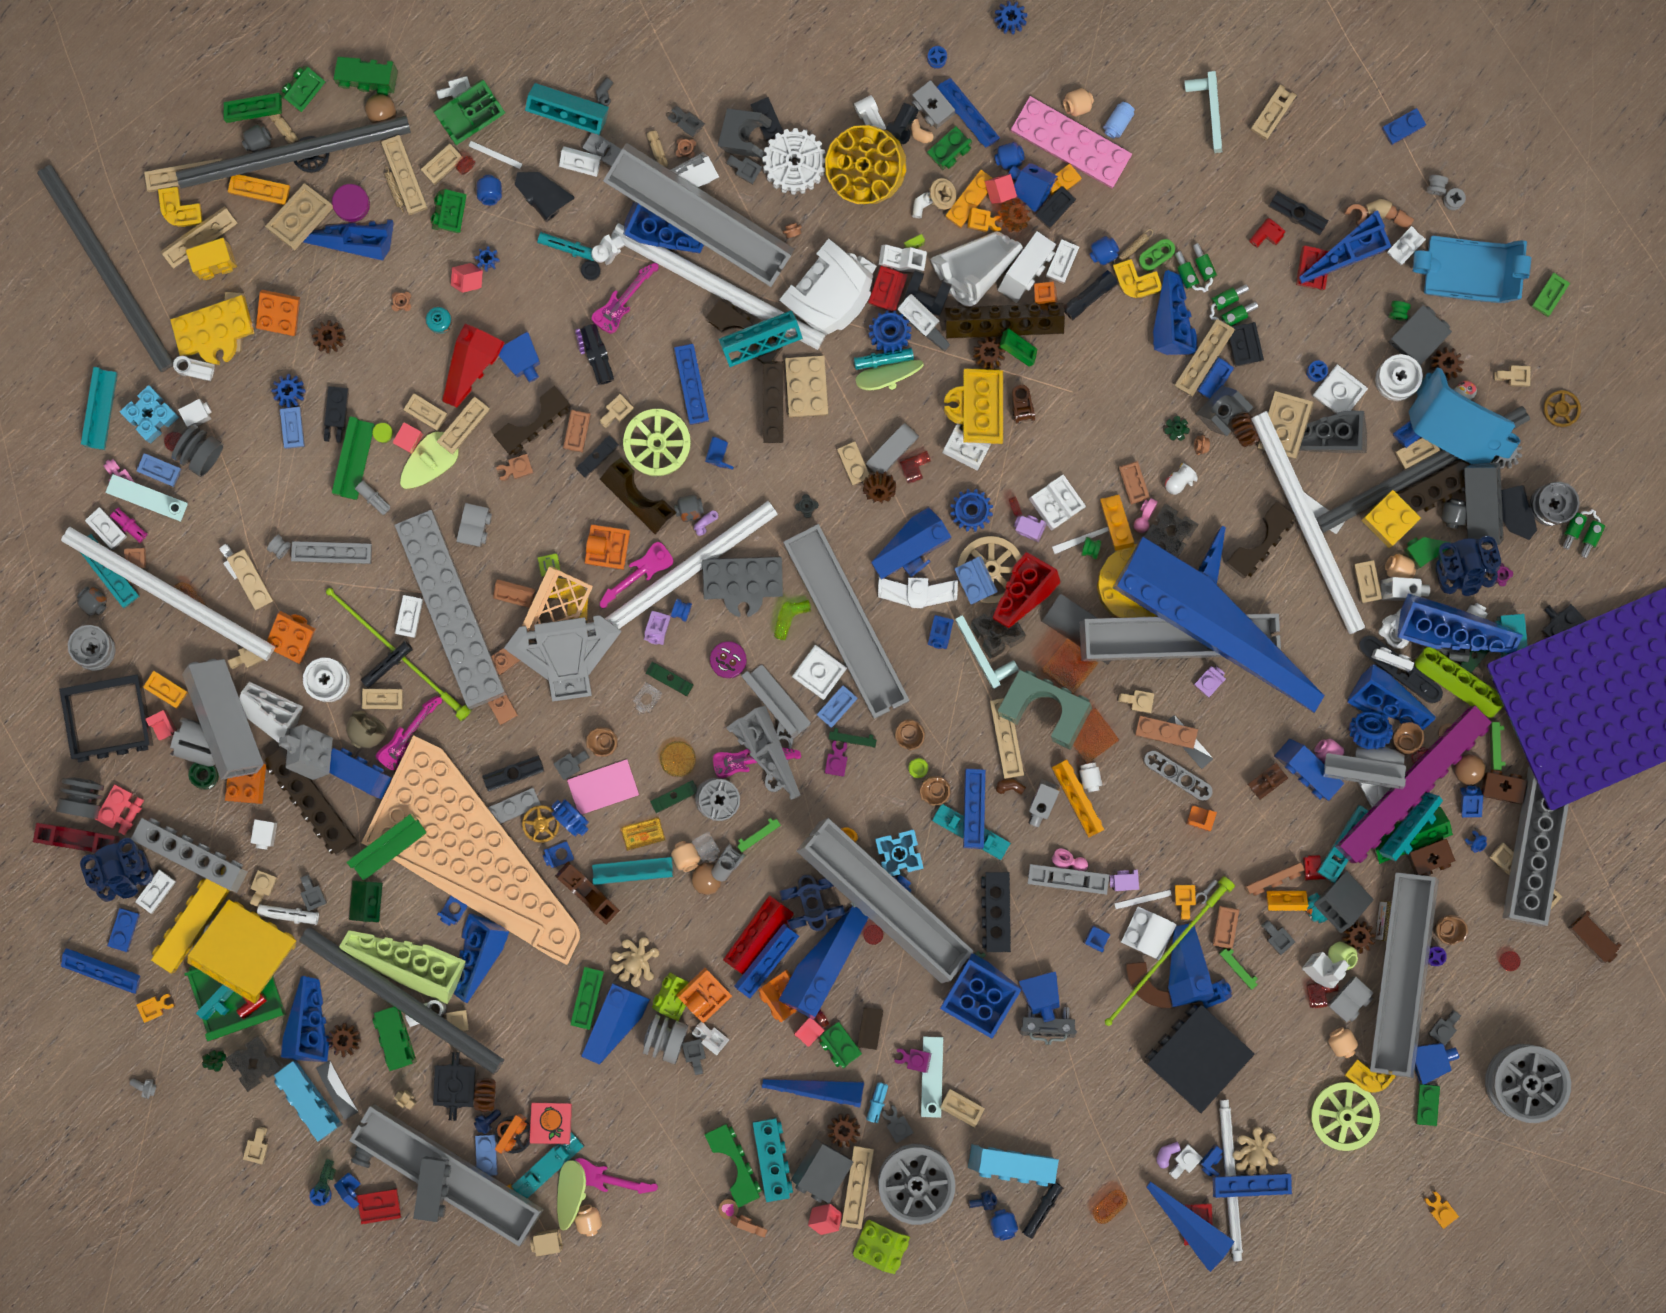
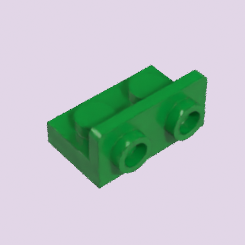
M307 66L297 68L293 73V80L290 83L287 82L281 89L282 99H285L300 112L306 108L326 82Z
M955 126L927 151V154L942 171L946 167L950 169L957 162V157L966 155L972 149L970 147L972 140L968 139Z
M447 189L438 191L434 198L435 212L431 216L433 230L441 229L457 234L460 233L467 194Z
M839 1021L819 1036L821 1038L819 1041L820 1045L825 1051L830 1050L833 1054L831 1060L837 1067L841 1065L842 1068H845L849 1063L862 1055Z

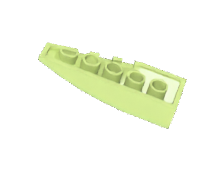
M348 931L339 946L340 949L381 974L448 1004L457 988L466 963L465 960L429 945H413L412 942L404 941V943L397 942L387 937L381 939L371 934Z

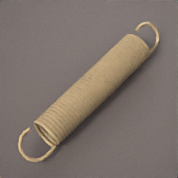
M387 167L384 174L396 206L401 208V206L405 205L393 172H389Z
M1148 231L1144 232L1118 255L1122 262L1127 260L1149 240V237L1145 234Z

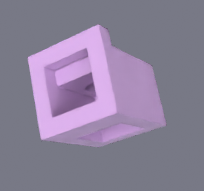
M1028 515L1027 518L1018 516L1014 527H1016L1017 534L1039 543L1047 524L1043 520L1038 523L1037 518Z
M1129 870L1117 871V875H1109L1110 887H1113L1114 891L1139 890L1138 870H1132V874H1129Z

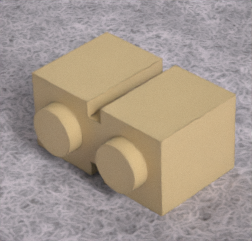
M560 1228L536 1232L532 1240H530L532 1252H535L536 1256L561 1252L563 1244Z

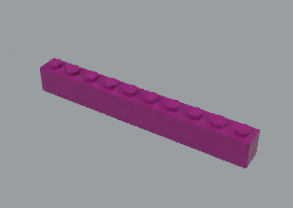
M1476 706L1468 707L1405 773L1404 779H1406L1403 790L1390 788L1335 847L1350 863L1363 862L1368 856L1367 852L1371 848L1375 849L1381 843L1380 839L1384 834L1388 835L1394 830V824L1398 820H1403L1408 815L1407 810L1411 806L1415 807L1422 800L1421 796L1425 792H1430L1435 787L1434 782L1438 778L1442 779L1449 772L1448 768L1462 759L1461 754L1465 750H1470L1476 744L1475 740L1478 736L1482 737L1488 732V726L1492 722Z

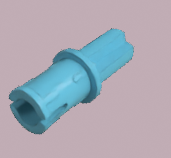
M877 1083L873 1099H870L871 1104L866 1120L878 1123L882 1107L885 1106L883 1102L888 1089L887 1084Z

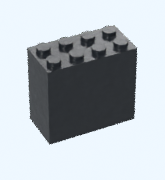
M1197 1003L1196 1005L1191 1004L1184 1012L1186 1016L1182 1020L1178 1019L1171 1026L1173 1030L1169 1035L1165 1033L1159 1039L1158 1043L1160 1045L1156 1049L1152 1048L1144 1056L1146 1058L1144 1063L1197 1112L1202 1113L1255 1053L1205 1007Z

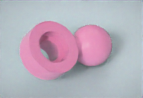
M1152 498L1149 501L1145 500L1140 509L1143 511L1142 517L1134 521L1133 526L1136 532L1145 533L1149 529L1148 520L1152 516L1158 501Z
M1057 849L1052 856V861L1058 868L1067 869L1072 866L1074 870L1086 871L1088 868V862L1085 858L1078 857L1074 859L1073 855L1065 849Z

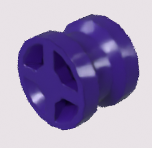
M1437 946L1430 947L1428 964L1431 966L1443 965L1447 959L1445 950Z

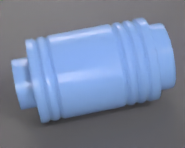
M1126 102L1118 104L1103 127L1105 134L1113 139L1115 137L1120 138L1134 116L1135 109Z

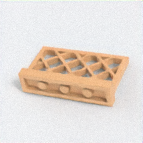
M549 566L522 626L527 627V632L535 631L534 624H537V622L541 624L540 615L548 611L552 621L555 622L552 610L561 606L566 617L557 621L569 620L572 617L574 619L579 618L593 586L558 570V568ZM559 575L566 578L569 584L568 587L560 590L556 584ZM581 585L588 588L584 596L576 598L573 587ZM571 589L574 600L563 603L560 592ZM557 593L561 604L550 608L548 598ZM583 599L579 606L578 600ZM575 602L578 608L577 613L568 616L565 605ZM529 639V644L537 643L536 641Z

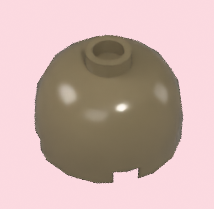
M359 710L354 711L346 725L347 735L351 743L357 748L375 747L383 740L387 734L385 733L387 729L376 717L372 716L371 720L365 716L366 712Z

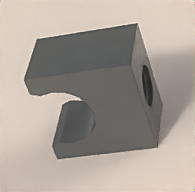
M727 108L718 147L730 154L763 158L764 151L749 142V136L757 127H770L772 120L759 112Z
M1221 386L1200 408L1196 415L1211 431L1228 436L1231 432V429L1227 426L1230 420L1240 412L1249 413L1253 406L1239 391ZM1222 405V411L1218 413V408Z

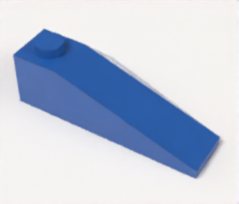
M633 202L625 219L623 235L640 244L701 253L704 246L702 243L637 202Z
M1169 270L1164 273L1153 330L1154 350L1166 355L1195 354L1197 351V335L1195 328L1192 329L1189 318L1192 316L1185 306L1184 301L1187 297L1183 282L1179 274Z
M1224 526L1220 527L1198 569L1199 572L1209 577L1216 585L1226 529Z
M1374 664L1361 675L1347 700L1349 704L1362 712H1376L1383 715L1386 719L1388 717L1397 719L1401 724L1413 722L1419 725L1422 730L1429 726L1436 718L1389 673Z
M471 913L468 915L462 933V938L465 939L464 949L460 950L459 957H462V960H465L466 963L457 988L454 991V995L465 1003H468L502 952L509 931L501 925Z
M1189 924L1175 927L1172 944ZM1195 926L1190 929L1172 950L1168 990L1173 1007L1212 1000L1214 995L1209 971Z
M301 976L283 1035L281 1057L297 1061H328L329 1042H327V1038L329 1036L325 1033L324 1024L326 1023V1018L322 1015L321 1006L323 999L319 979Z
M613 983L581 1057L600 1065L643 1017L650 999Z

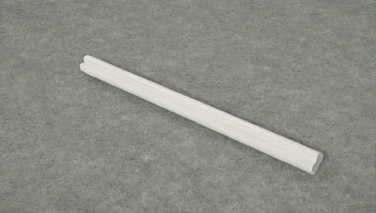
M620 223L616 225L611 235V238L620 235L625 244L624 246L720 298L728 300L733 305L763 321L784 313L666 248L640 244L623 235L624 226ZM797 320L803 337L800 341L818 350L825 339V334ZM795 328L786 332L791 336L797 334Z
M1267 411L1251 418L1252 423L1348 633L1352 634L1365 628L1361 616Z
M769 501L765 502L605 619L620 629L702 570V559H717L778 515ZM595 630L588 631V635L596 634Z
M69 527L62 536L61 541L262 659L267 661L274 652V645L75 529Z

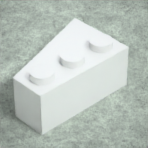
M704 152L671 169L672 172L696 187L708 184L719 177L709 156Z
M1037 231L1006 273L998 291L1017 303L1024 292L1031 289L1035 283L1033 280L1035 276L1039 277L1045 269L1044 263L1046 261L1050 262L1055 255L1053 250L1056 244Z
M251 682L245 686L239 698L246 718L278 743L280 737L289 735V730L296 727L303 706Z

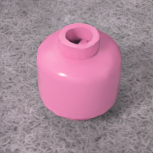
M1333 739L1321 740L1314 749L1316 752L1315 756L1324 764L1327 753L1344 755V748Z

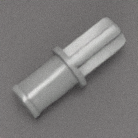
M364 480L355 488L367 500V504L370 503L382 515H385L390 510V506L378 495L379 492H375Z

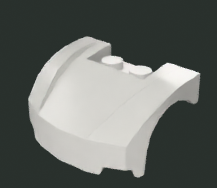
M830 239L817 252L818 260L796 287L791 285L780 298V301L811 327L825 335L838 329H844L860 314L871 295L869 290L873 278L871 272Z

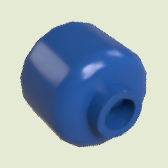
M1016 142L999 146L998 154H995L997 165H1001L1004 170H1009L1013 166L1019 167L1022 165L1023 160H1025L1023 148L1021 145L1018 146Z
M493 175L483 176L476 184L477 199L487 206L497 204L502 198L501 181Z
M1104 236L1091 244L1092 252L1089 254L1094 263L1099 262L1101 265H1106L1118 257L1120 249L1113 237Z
M1006 1209L994 1212L995 1216L990 1219L993 1236L999 1238L1000 1241L1015 1237V1233L1018 1231L1015 1215L1011 1212H1006Z

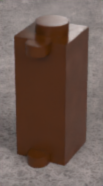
M1587 910L1568 929L1601 963H1610L1617 957L1616 952L1621 947V944L1619 942L1614 944L1588 917L1591 913Z

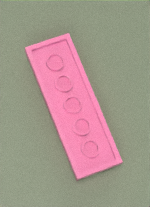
M1031 96L1011 128L1012 133L1065 163H1070L1074 168L1113 189L1132 156V153Z

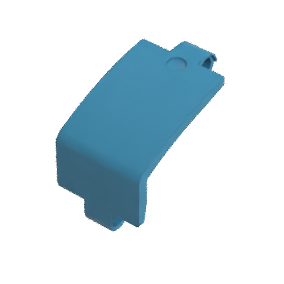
M1431 236L1429 238L1428 251H1414L1412 271L1426 275L1424 294L1481 302L1507 303L1522 298L1523 280L1530 276L1532 258L1526 256L1527 241L1524 240L1501 244Z
M1437 367L1434 373H1427L1417 390L1418 397L1409 409L1412 428L1417 435L1471 464L1490 463L1495 455L1507 459L1512 456L1521 442L1517 435L1511 433L1515 427L1514 422L1451 389L1441 368Z

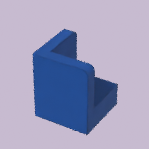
M1091 926L1083 944L1103 953V948L1110 934L1095 926Z

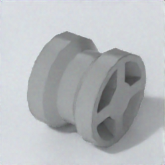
M1430 175L1428 179L1430 185L1427 187L1426 192L1432 195H1446L1447 190L1445 186L1449 179L1444 176Z
M1453 188L1444 196L1443 203L1447 209L1455 211L1464 204L1466 196L1461 189Z
M278 534L269 543L267 550L275 553L276 557L280 560L290 549L291 543L283 541L282 537Z

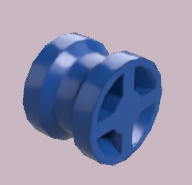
M941 46L932 47L927 56L928 64L934 69L942 68L947 61L946 50Z
M1320 360L1312 362L1306 370L1308 379L1313 382L1322 381L1328 373L1327 365Z
M677 598L671 617H678L686 622L692 603H683Z
M318 1185L311 1190L309 1197L314 1205L322 1206L330 1201L332 1193L328 1186Z

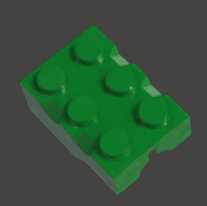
M481 79L433 111V113L454 144L458 145L504 115L505 111L485 81Z

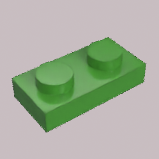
M1553 273L1531 307L1549 317L1570 283Z

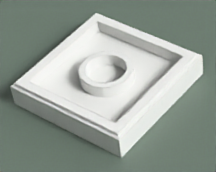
M1336 365L1312 396L1333 413L1338 414L1341 411H1351L1368 388L1339 365Z
M815 645L792 678L824 700L847 667Z

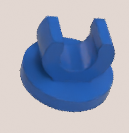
M1472 831L1476 839L1469 841L1466 838L1465 841L1471 847V851L1474 853L1481 852L1487 846V837L1485 835L1480 836L1478 832Z

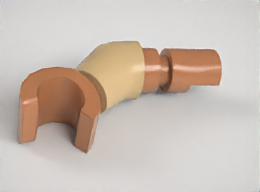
M1378 199L1365 205V208L1362 205L1353 204L1344 211V215H1349L1352 210H1357L1360 213V219L1356 222L1357 226L1377 210L1382 219H1393L1395 224L1406 230L1410 228L1414 221L1404 211H1397L1392 202L1385 199Z

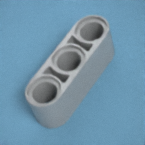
M904 423L867 461L866 465L875 473L877 470L879 473L887 472L919 438V435Z

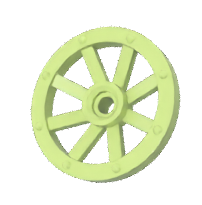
M650 409L635 416L628 424L623 438L624 451L631 465L641 473L650 476H664L679 469L686 461L691 445L690 434L685 423L676 414L664 409ZM650 417H655V433L653 434L642 423L643 420ZM661 417L674 422L663 434H661ZM636 426L647 436L648 440L631 439ZM679 427L683 440L667 441L666 439ZM660 441L661 445L659 447H655L654 442ZM631 445L648 446V448L635 458ZM683 447L678 459L666 448ZM653 452V468L642 465L640 462ZM660 453H663L672 464L659 468Z
M1339 1082L1326 1087L1318 1094L1312 1105L1311 1122L1316 1135L1323 1143L1337 1150L1351 1151L1363 1147L1374 1137L1379 1126L1380 1113L1376 1100L1370 1092L1362 1090L1354 1083ZM1346 1090L1345 1107L1341 1105L1333 1092ZM1353 1091H1356L1365 1099L1354 1108H1351ZM1327 1097L1337 1108V1112L1320 1109ZM1369 1104L1372 1118L1356 1115ZM1346 1113L1350 1115V1118L1347 1121L1344 1120V1115ZM1319 1115L1333 1117L1336 1120L1321 1128ZM1355 1122L1370 1124L1364 1136L1357 1128ZM1341 1125L1338 1142L1331 1140L1326 1134ZM1348 1127L1351 1128L1358 1139L1357 1141L1344 1143Z

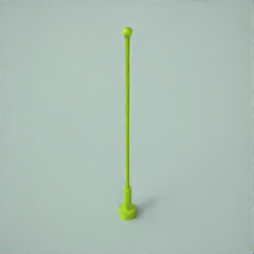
M332 588L326 589L327 595L332 596L389 649L395 650L387 640L334 593ZM405 657L402 659L457 712L455 716L460 721H463L470 714L472 709L470 710L466 704L462 707L447 692L439 689Z
M1223 876L1218 881V884L1220 886L1207 900V905L1201 910V912L1195 917V919L1189 924V926L1183 931V933L1177 938V940L1171 945V947L1165 952V954L1159 959V961L1153 966V968L1147 973V975L1141 980V982L1135 987V989L1129 994V996L1123 1001V1003L1117 1008V1010L1111 1015V1017L1105 1019V1025H1112L1113 1019L1130 1001V999L1136 994V992L1142 987V985L1148 980V978L1154 973V971L1160 966V964L1166 959V957L1172 952V950L1178 945V943L1184 938V936L1190 931V929L1196 924V922L1202 917V915L1208 910V908H1212L1226 891L1230 893L1233 890V888L1235 887L1233 882H1231L1225 876Z

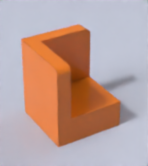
M1054 282L1034 284L1036 304L1057 303V290Z
M1192 806L1186 824L1210 832L1217 812Z

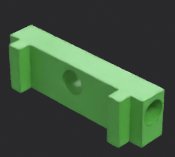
M1492 722L1489 725L1491 770H1502L1505 762H1501L1500 730H1504V726H1500V722Z
M770 818L768 819L770 824L745 841L742 838L738 840L740 842L738 845L740 851L744 852L780 827L781 824L778 820L775 819L773 821Z
M1224 948L1218 954L1246 986L1252 990L1258 985L1255 982L1258 978L1256 976L1251 978L1231 955L1234 951Z

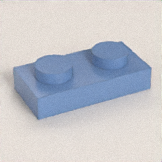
M301 408L280 409L284 448L305 447Z
M145 453L137 468V472L172 487L175 486L182 470Z
M842 686L820 710L817 716L832 728L858 698L845 686Z
M495 1134L476 1135V1167L488 1175H498L497 1151L494 1150L496 1148Z

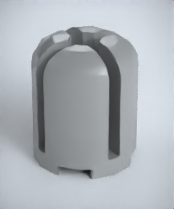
M181 717L179 721L183 723L181 728L174 732L170 746L174 751L170 755L201 765L214 766L215 763L200 723Z

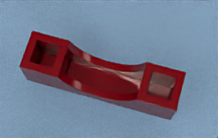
M36 823L33 842L96 853L104 846L119 843L120 836Z

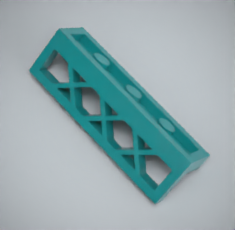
M791 310L718 340L729 367L801 340L803 337ZM795 328L796 335L791 337L785 336L787 330ZM769 337H778L775 343H766ZM754 343L759 344L757 350L753 352L748 350L750 345ZM736 350L741 352L739 357L730 359L729 353Z
M93 367L81 445L86 448L106 449L118 376L117 372Z
M672 857L592 865L593 885L674 877Z

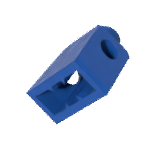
M1030 163L1022 170L1013 166L1008 173L1016 181L1014 187L1017 197L1034 212L1044 205L1058 177Z
M528 332L502 347L498 356L516 377L524 374L529 383L539 378L534 368L541 363Z
M1056 971L1019 981V987L1022 988L1021 992L1032 1014L1041 1013L1044 1022L1054 1020L1053 1009L1060 1007Z
M1443 1043L1418 1045L1415 1071L1419 1084H1427L1450 1072L1451 1066L1449 1062L1459 1059L1456 1047L1445 1050Z

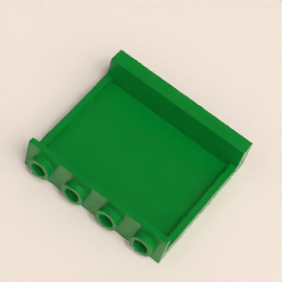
M194 966L189 967V972L184 973L189 978L199 1009L223 985ZM272 976L262 990L267 1001L245 1019H242L236 1010L245 1004L246 1001L236 992H233L224 1002L229 1008L225 1016L216 1010L208 1020L202 1019L207 1032L205 1034L207 1042L286 1015L274 976Z

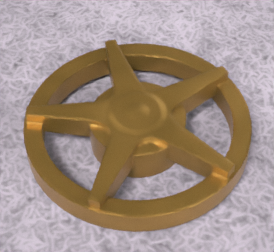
M1560 390L1547 397L1543 410L1549 423L1556 427H1568L1578 420L1581 413V405L1573 393ZM1561 394V399L1558 403L1549 402L1553 396ZM1565 394L1570 396L1576 405H1570L1566 402ZM1548 405L1554 408L1555 414L1552 418L1548 414ZM1577 408V414L1571 421L1568 414L1571 409ZM1558 416L1564 417L1568 423L1560 424L1554 420Z
M538 805L530 808L525 813L522 827L525 835L530 840L543 843L550 841L556 836L560 822L556 820V829L552 833L548 827L549 822L555 819V817L546 818L541 816L540 809H546L550 812L553 809L548 806ZM537 809V817L534 821H526L527 816ZM525 823L533 825L535 829L533 837L527 832ZM546 831L551 835L546 839H536L539 832Z

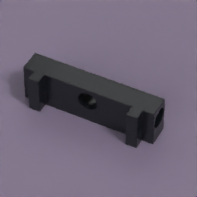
M609 435L578 465L576 470L586 479L619 444ZM594 453H598L599 458H593Z

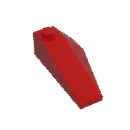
M464 324L455 343L442 402L457 408L472 390V384L476 379L483 377L485 368L496 361L505 342L478 328Z
M1026 552L1013 567L1012 576L1005 586V593L1000 598L993 619L1007 628L1014 625L1049 597L1061 583L1057 569Z

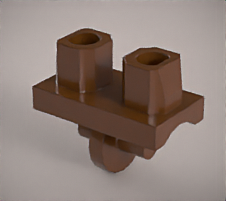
M1274 763L1247 785L1258 799L1261 800L1287 780L1288 777L1279 765Z

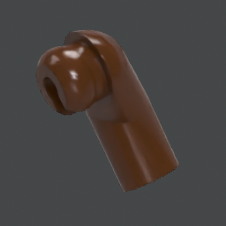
M1013 778L1000 780L996 786V791L999 794H1004L1008 790H1014L1022 795L1026 789L1024 785Z

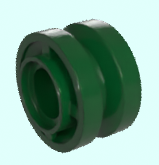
M194 763L189 769L188 777L190 782L197 788L208 790L217 784L219 773L215 766ZM204 770H207L208 777L204 780H200V773Z

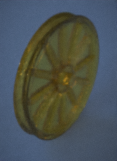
M671 742L663 748L660 754L661 766L671 776H685L695 766V752L685 742Z

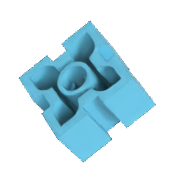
M148 385L137 395L140 400L136 404L131 401L120 413L133 426L138 424L139 426L136 430L151 444L162 434L159 429L163 425L170 427L180 417L168 404H161L164 399L154 388ZM149 411H153L151 412L153 414L151 418L146 417Z
M914 830L898 833L899 839L892 840L891 835L875 839L878 854H884L885 861L881 862V866L891 876L899 875V869L907 868V872L924 869L920 853L915 854L913 846L918 845ZM897 848L905 852L901 860L898 857H894L893 853L896 852L895 849Z

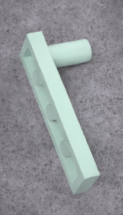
M1216 71L1208 72V78L1185 80L1186 92L1209 90L1214 152L1222 153Z
M112 474L105 492L180 522L188 505L184 501Z
M963 615L955 619L992 689L1001 685L999 681L1019 671L1014 660L993 671Z
M923 1036V1051L930 1052L932 1055L928 1073L922 1072L921 1117L941 1118L943 1037Z

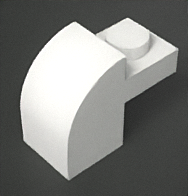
M886 244L881 245L879 265L901 272L924 271L927 252L911 247L901 249Z
M1324 952L1312 954L1302 969L1318 984L1327 988H1334L1346 975L1345 971L1350 965L1345 960L1333 963Z

